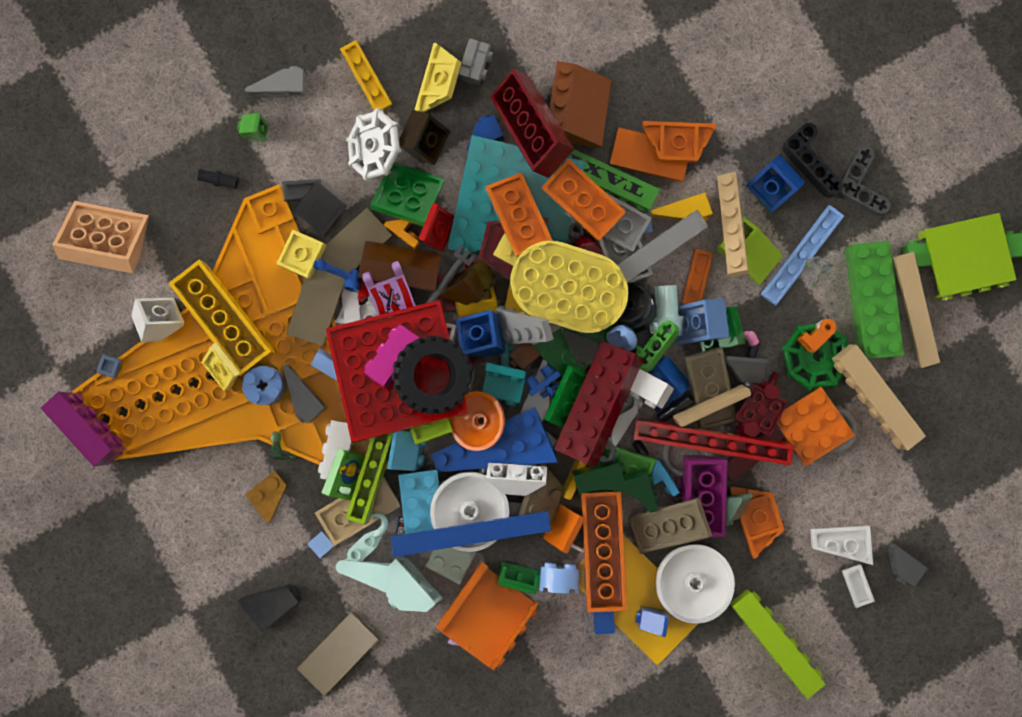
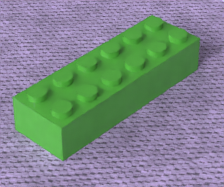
M890 241L853 244L846 247L845 255L856 345L868 360L904 356Z

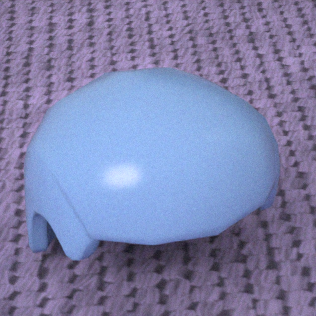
M617 325L606 333L609 344L624 348L627 351L636 348L637 337L628 326Z

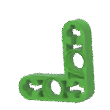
M665 321L643 349L636 345L635 354L647 361L646 365L642 363L641 370L649 372L655 367L679 335L677 325L671 321ZM657 342H661L660 349L654 351V345Z

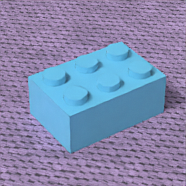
M437 469L398 474L405 534L434 529L430 517L432 498L439 487Z

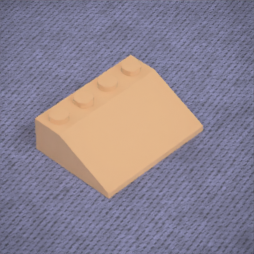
M74 201L52 246L58 259L133 274L140 259L149 216Z

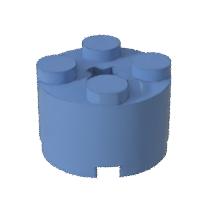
M257 366L246 373L243 378L242 386L246 398L251 403L257 405H273L279 402L287 389L284 375L272 367ZM268 383V386L262 389V385Z

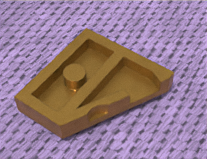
M275 470L245 494L267 524L272 521V517L288 484Z

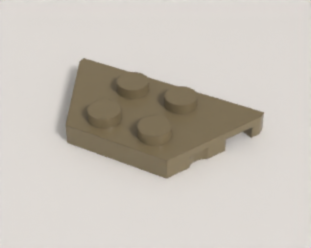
M542 463V464H535V466H545V467H547L544 463ZM548 467L546 485L524 496L518 515L548 511L551 525L564 487Z

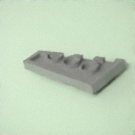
M502 305L496 307L502 328V337L506 341V345L548 342L554 339L548 319L535 315L528 316L525 312L518 313L515 309H506Z

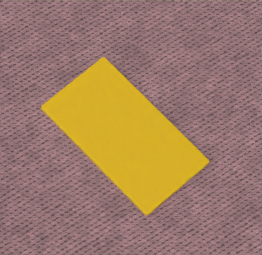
M623 534L627 611H614V623L656 665H659L699 623L694 624L681 621L664 608L656 591L655 581L658 568L643 553L640 554L639 549ZM583 559L576 568L580 569L579 588L586 594ZM640 606L665 611L669 617L666 637L639 629L638 623H635L636 612L640 611Z

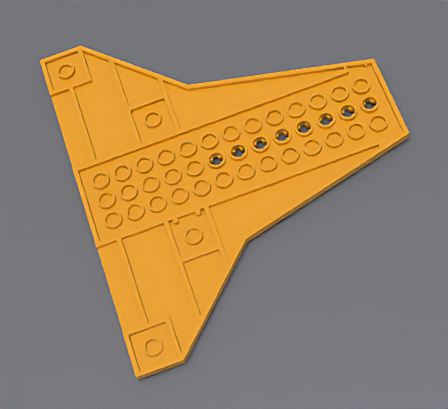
M280 184L244 198L213 272L276 352L260 366L275 368L285 377L283 366L285 364L290 365L328 408L311 423H302L295 415L297 412L293 407L288 384L282 399L273 405L251 403L243 392L244 376H238L231 389L226 392L223 391L216 380L208 378L210 373L202 363L203 358L214 342L186 308L180 312L184 321L183 327L162 341L139 342L117 358L123 360L117 379L97 373L72 391L84 398V404L96 411V417L100 421L104 418V414L110 417L107 424L110 427L109 431L113 435L118 436L123 441L122 445L126 448L114 460L258 439L318 465L320 462H323L325 454H322L324 442L327 443L328 435H326L327 424H331V420L346 422L338 382L311 366L319 349L331 355L328 338L326 339L325 346H321L287 335L305 277L276 264L292 230L300 232L288 201L284 202L283 189ZM335 317L333 318L331 327L337 326V324L335 323ZM193 378L199 380L197 388L190 384L193 382ZM264 383L262 389H265L268 383ZM175 385L182 389L179 395L173 393ZM158 392L164 396L162 402L155 400ZM139 400L146 403L143 410L137 407L140 404ZM122 407L128 410L126 417L119 414L122 411ZM371 439L353 443L352 452L366 455Z

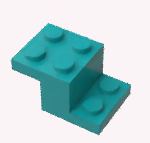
M487 363L482 392L492 395L497 401L498 399L505 400L504 404L516 407L517 403L521 404L527 372Z

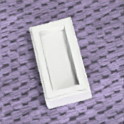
M861 564L842 570L856 608L875 602Z

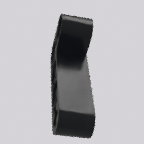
M806 123L784 142L783 152L824 197L832 198L842 191L843 183L808 145L817 136L818 129L815 124ZM803 130H807L810 133V137H806ZM790 142L796 145V150L790 148ZM802 156L809 159V164L803 162ZM815 170L821 172L822 178L816 176ZM831 185L834 186L832 191L829 189Z

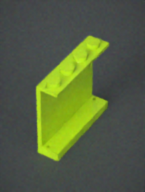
M1000 213L918 232L919 240L926 239L939 295L933 296L934 299L941 298L942 301L953 299V295L960 293V297L973 294L972 290L976 289L980 293L991 290V286L997 285V288L1010 286L1009 282L1017 280Z

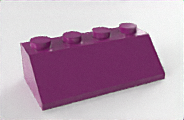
M683 455L682 502L699 498L712 533L711 537H725L727 459L705 455Z

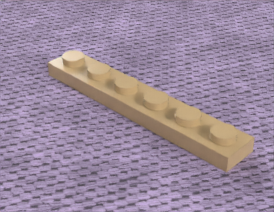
M735 171L717 176L727 272L730 278L749 274L738 175Z

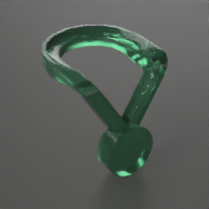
M273 432L271 435L273 446L269 457L278 460H297V455L283 454L280 446L281 433ZM276 448L279 455H274Z

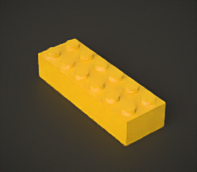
M199 259L168 283L211 340L220 346L240 372L239 376H244L251 369L260 366L276 353L206 262Z

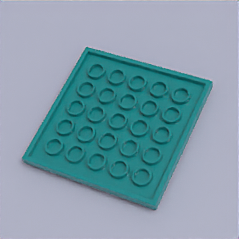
M472 135L448 249L456 251L462 244L464 248L461 252L464 253L469 249V254L474 253L479 256L487 222L500 221L488 196L486 186L521 172L542 218H549L547 229L553 241L567 242L572 219L564 216L566 211L542 190V186L550 178L533 172L517 145ZM567 157L560 165L561 167L570 159L579 169L584 171L586 162Z

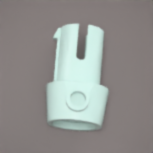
M677 285L654 286L656 317L649 325L650 332L654 334L663 322L671 321L679 328L678 336H682L684 316H679Z

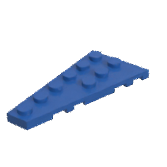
M536 407L505 420V427L501 438L494 446L486 450H468L457 442L431 454L438 472L488 468V463L530 465L559 462Z

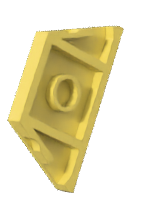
M437 43L433 44L415 107L416 111L424 113L452 99L462 63Z

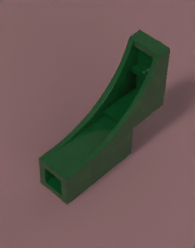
M616 458L613 463L601 462L597 464L596 468L587 466L572 471L579 495L596 490L619 491L639 500L650 513L658 511L656 504H659L656 492L653 493L651 488L654 485L651 474H647L645 469L626 474L624 464L620 463Z

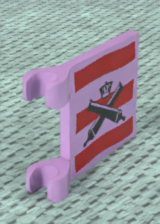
M399 261L392 263L395 273L393 278L374 284L369 272L362 275L378 315L416 306Z

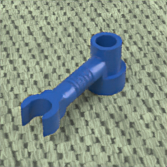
M315 260L313 268L345 279L344 288L346 290L359 292L361 278H358V270L352 269L349 273L330 265L324 260Z

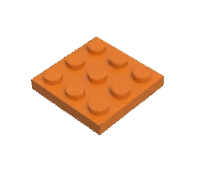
M822 387L786 408L776 425L786 441L794 446L793 451L804 467L855 436Z

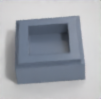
M102 354L96 372L117 379L123 360Z

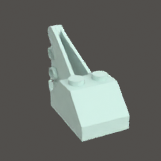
M377 512L371 514L370 519L374 517L379 518L382 523L377 530L366 533L348 550L347 559L341 560L336 564L337 572L386 592V596L389 598L388 602L395 609L428 612L443 597L406 556L396 558L392 563L363 561L378 547L383 534L388 529V520L385 515Z

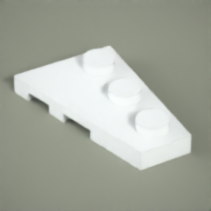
M870 526L810 529L811 548L873 565Z

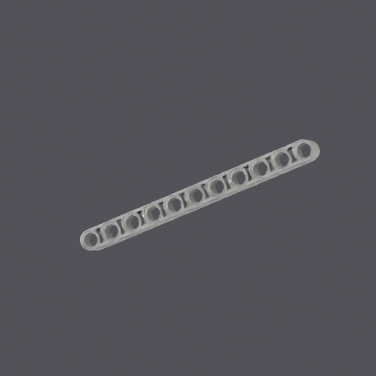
M698 210L692 212L617 263L625 280L628 282L706 229L708 225ZM549 323L552 333L562 327Z

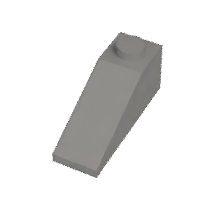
M291 66L289 69H282L246 87L245 92L249 97H305L306 73L300 67Z

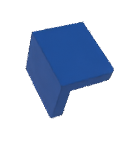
M614 611L593 612L595 634L615 633Z

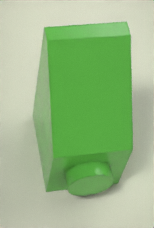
M261 114L242 115V119L239 120L237 130L242 138L265 142L269 124Z

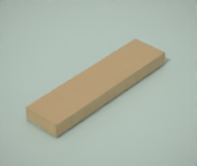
M741 384L673 415V419L680 427H684L751 396L750 389Z

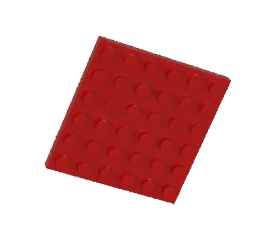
M440 300L326 328L351 443L468 414L464 397L461 404H457L453 410L445 411L442 414L418 412L409 408L405 402L400 400L399 394L393 387L395 385L394 379L385 389L364 373L366 363L370 359L373 360L378 354L376 353L378 347L382 343L385 344L389 339L388 334L394 327L397 328L399 324L419 338L439 336L444 339H450ZM428 356L417 363L414 369V382L422 392L438 394L447 387L450 371L443 359L436 356Z

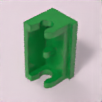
M502 561L496 582L499 586L536 595L540 580L539 570Z

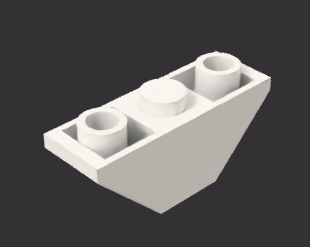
M488 463L486 481L507 495L526 496L546 485L547 467Z

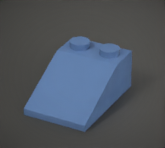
M724 298L705 299L678 306L679 316H684L683 333L682 336H677L675 339L676 345L729 337Z

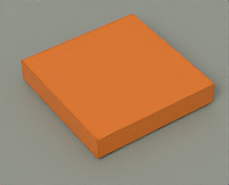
M559 504L553 522L550 525L551 531L545 532L543 539L560 551L568 554L585 518L566 506Z

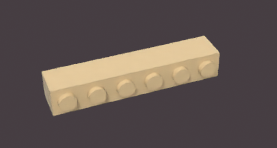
M849 344L832 358L836 370L844 374L847 378L845 380L846 383L856 390L858 399L863 404L866 403L869 407L870 415L878 419L881 423L880 428L891 436V442L896 448L908 451L926 437L857 345Z

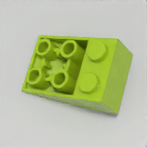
M743 216L749 274L746 275L760 285L782 259L783 255L759 228ZM723 239L715 250L726 258Z

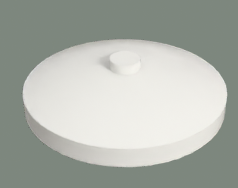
M463 472L453 475L438 487L432 498L430 507L432 526L434 529L509 517L507 497L505 493L487 482L486 475ZM497 540L452 548L460 551L474 552L491 546Z
M702 544L682 545L668 553L658 567L655 581L657 595L664 608L675 618L694 624L705 623L720 616L729 606L735 588L734 575L727 560L713 548Z

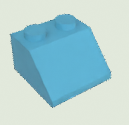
M410 429L393 433L387 469L415 471L420 466L422 467L425 456L422 455L423 448L426 447L427 442L415 445Z

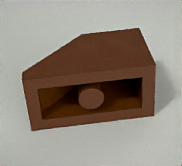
M523 343L509 355V363L514 369L523 371L540 354L531 343Z

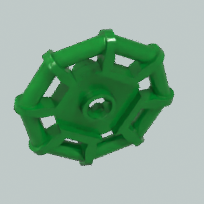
M817 323L796 326L791 337L781 348L787 371L785 374L807 388V391L820 387L833 386L835 388L844 375L838 371L834 375L831 372L835 364L832 358L838 354L836 347L840 345L842 351L848 346V337L842 335L837 330L832 335L836 339L834 343L827 340L816 350L818 354H822L819 361L813 359L815 352L809 353L801 344L798 349L793 348L797 338L803 333L812 332ZM791 353L797 354L798 366L796 367L793 365ZM802 369L810 375L809 380L797 372ZM826 374L828 378L827 380L816 381L817 375Z

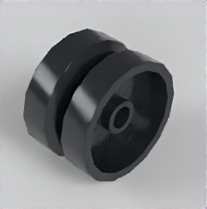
M627 283V305L623 314L616 322L619 325L628 326L633 332H638L646 329L654 321L656 305L647 290L640 284Z

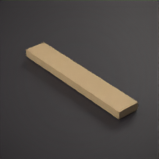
M914 252L895 256L893 260L918 365L920 368L940 363Z

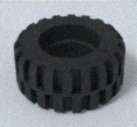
M439 336L419 338L407 344L399 352L398 358L393 364L394 373H392V379H394L395 384L393 387L399 394L398 397L406 403V406L421 413L442 414L445 411L453 410L457 404L463 402L464 395H468L470 391L468 386L469 383H472L473 377H470L472 366L468 364L467 360L469 358L467 354H464L462 352L463 349L459 345H455L452 340ZM428 356H436L443 359L450 371L447 387L438 394H426L414 382L415 366L421 359Z

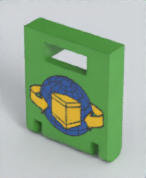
M338 449L322 493L330 497L351 500L366 455Z

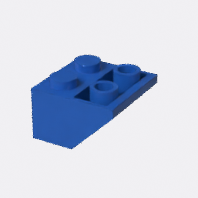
M668 355L661 359L651 371L647 372L674 388L664 407L680 397L690 387L687 378ZM656 406L654 410L658 412L661 408Z

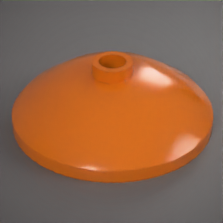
M473 391L469 392L468 395L465 394L464 398L468 414L449 419L453 430L452 435L462 447L468 450H486L494 446L503 434L505 427L504 411L496 398L488 393ZM482 417L484 418V424L480 421Z

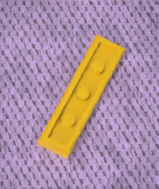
M357 40L340 48L373 109L379 108L385 111L391 108L393 104Z

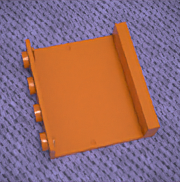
M481 562L435 628L487 667L495 670V668L499 669L504 663L505 659L503 656L507 651L511 652L516 645L514 640L518 634L522 635L526 630L528 619H533L537 614L539 603L533 602L518 590L499 586L496 582L498 575Z

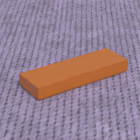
M694 249L681 301L682 305L702 300L714 253Z

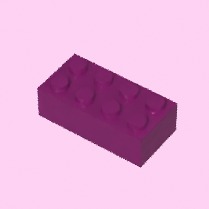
M57 392L41 407L42 411L93 467L109 465L126 449L122 445L123 441L109 431L110 427L96 417V411L91 407H87L84 404V398L78 393Z

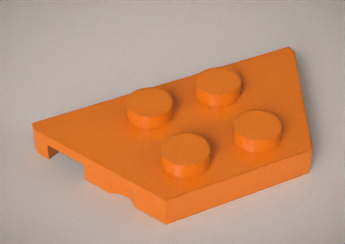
M643 121L642 127L658 161L697 163L717 124Z
M730 486L731 495L752 493V499L739 520L751 556L755 559L765 547H768L773 542L775 537L785 530L773 493Z

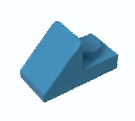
M658 459L653 469L652 478L654 485L651 488L664 482L663 488L667 494H672L673 497L678 496L682 493L681 489L665 467L663 461Z

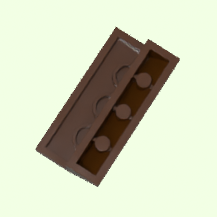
M365 241L358 278L363 279L362 275L366 272L371 274L373 281L382 282L393 278L395 273L392 263L399 261L408 287L435 291L441 254Z

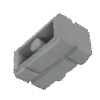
M469 39L458 74L459 80L480 86L481 81L486 80L488 70L485 68L487 63H491L493 58L490 44Z

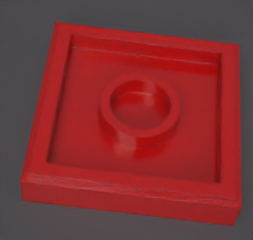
M432 203L419 240L433 249L442 252L451 232L454 216L441 206Z

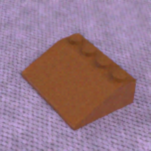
M557 61L550 111L571 144L602 148L611 80L580 65Z

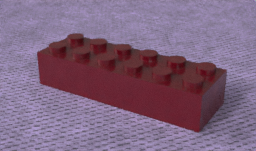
M513 68L490 98L531 170L550 178L575 149L531 78Z
M604 341L601 342L555 445V450L592 467H597L644 359L633 352Z

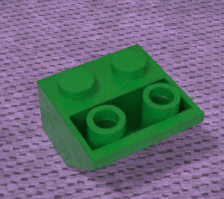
M737 306L726 308L729 337L700 342L702 352L717 347L724 349L746 343Z

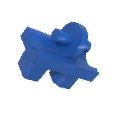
M547 364L540 370L545 377V380L541 383L538 382L534 375L525 380L531 396L545 388L546 390L540 394L544 399L548 395L554 398V391L559 386L555 383L549 387V384L561 375Z

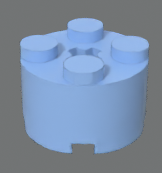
M545 562V566H541L540 591L548 588V592L570 593V589H575V593L579 592L580 569L576 568V564L565 563L564 567H556L557 563Z

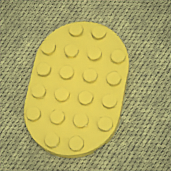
M543 241L528 247L516 259L511 271V291L515 301L524 312L530 316L535 315L548 319L549 323L571 330L594 333L606 329L620 318L627 305V281L615 262L603 255L563 242Z

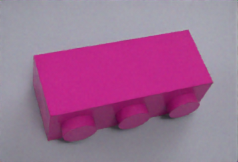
M401 324L390 331L387 342L385 344L382 343L376 351L378 354L373 360L370 359L364 367L366 369L364 371L366 376L385 389L393 380V364L397 360L399 352L407 344L419 339L418 336Z

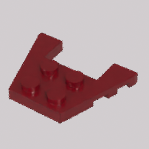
M543 218L546 227L549 218ZM500 221L487 222L478 260L482 259L488 267L510 280L513 265L493 255L505 233Z

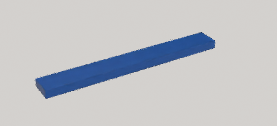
M548 511L394 535L390 536L393 557L548 532L551 529Z

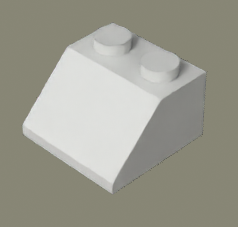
M174 298L135 299L132 319L141 342L162 341L184 326L183 318Z

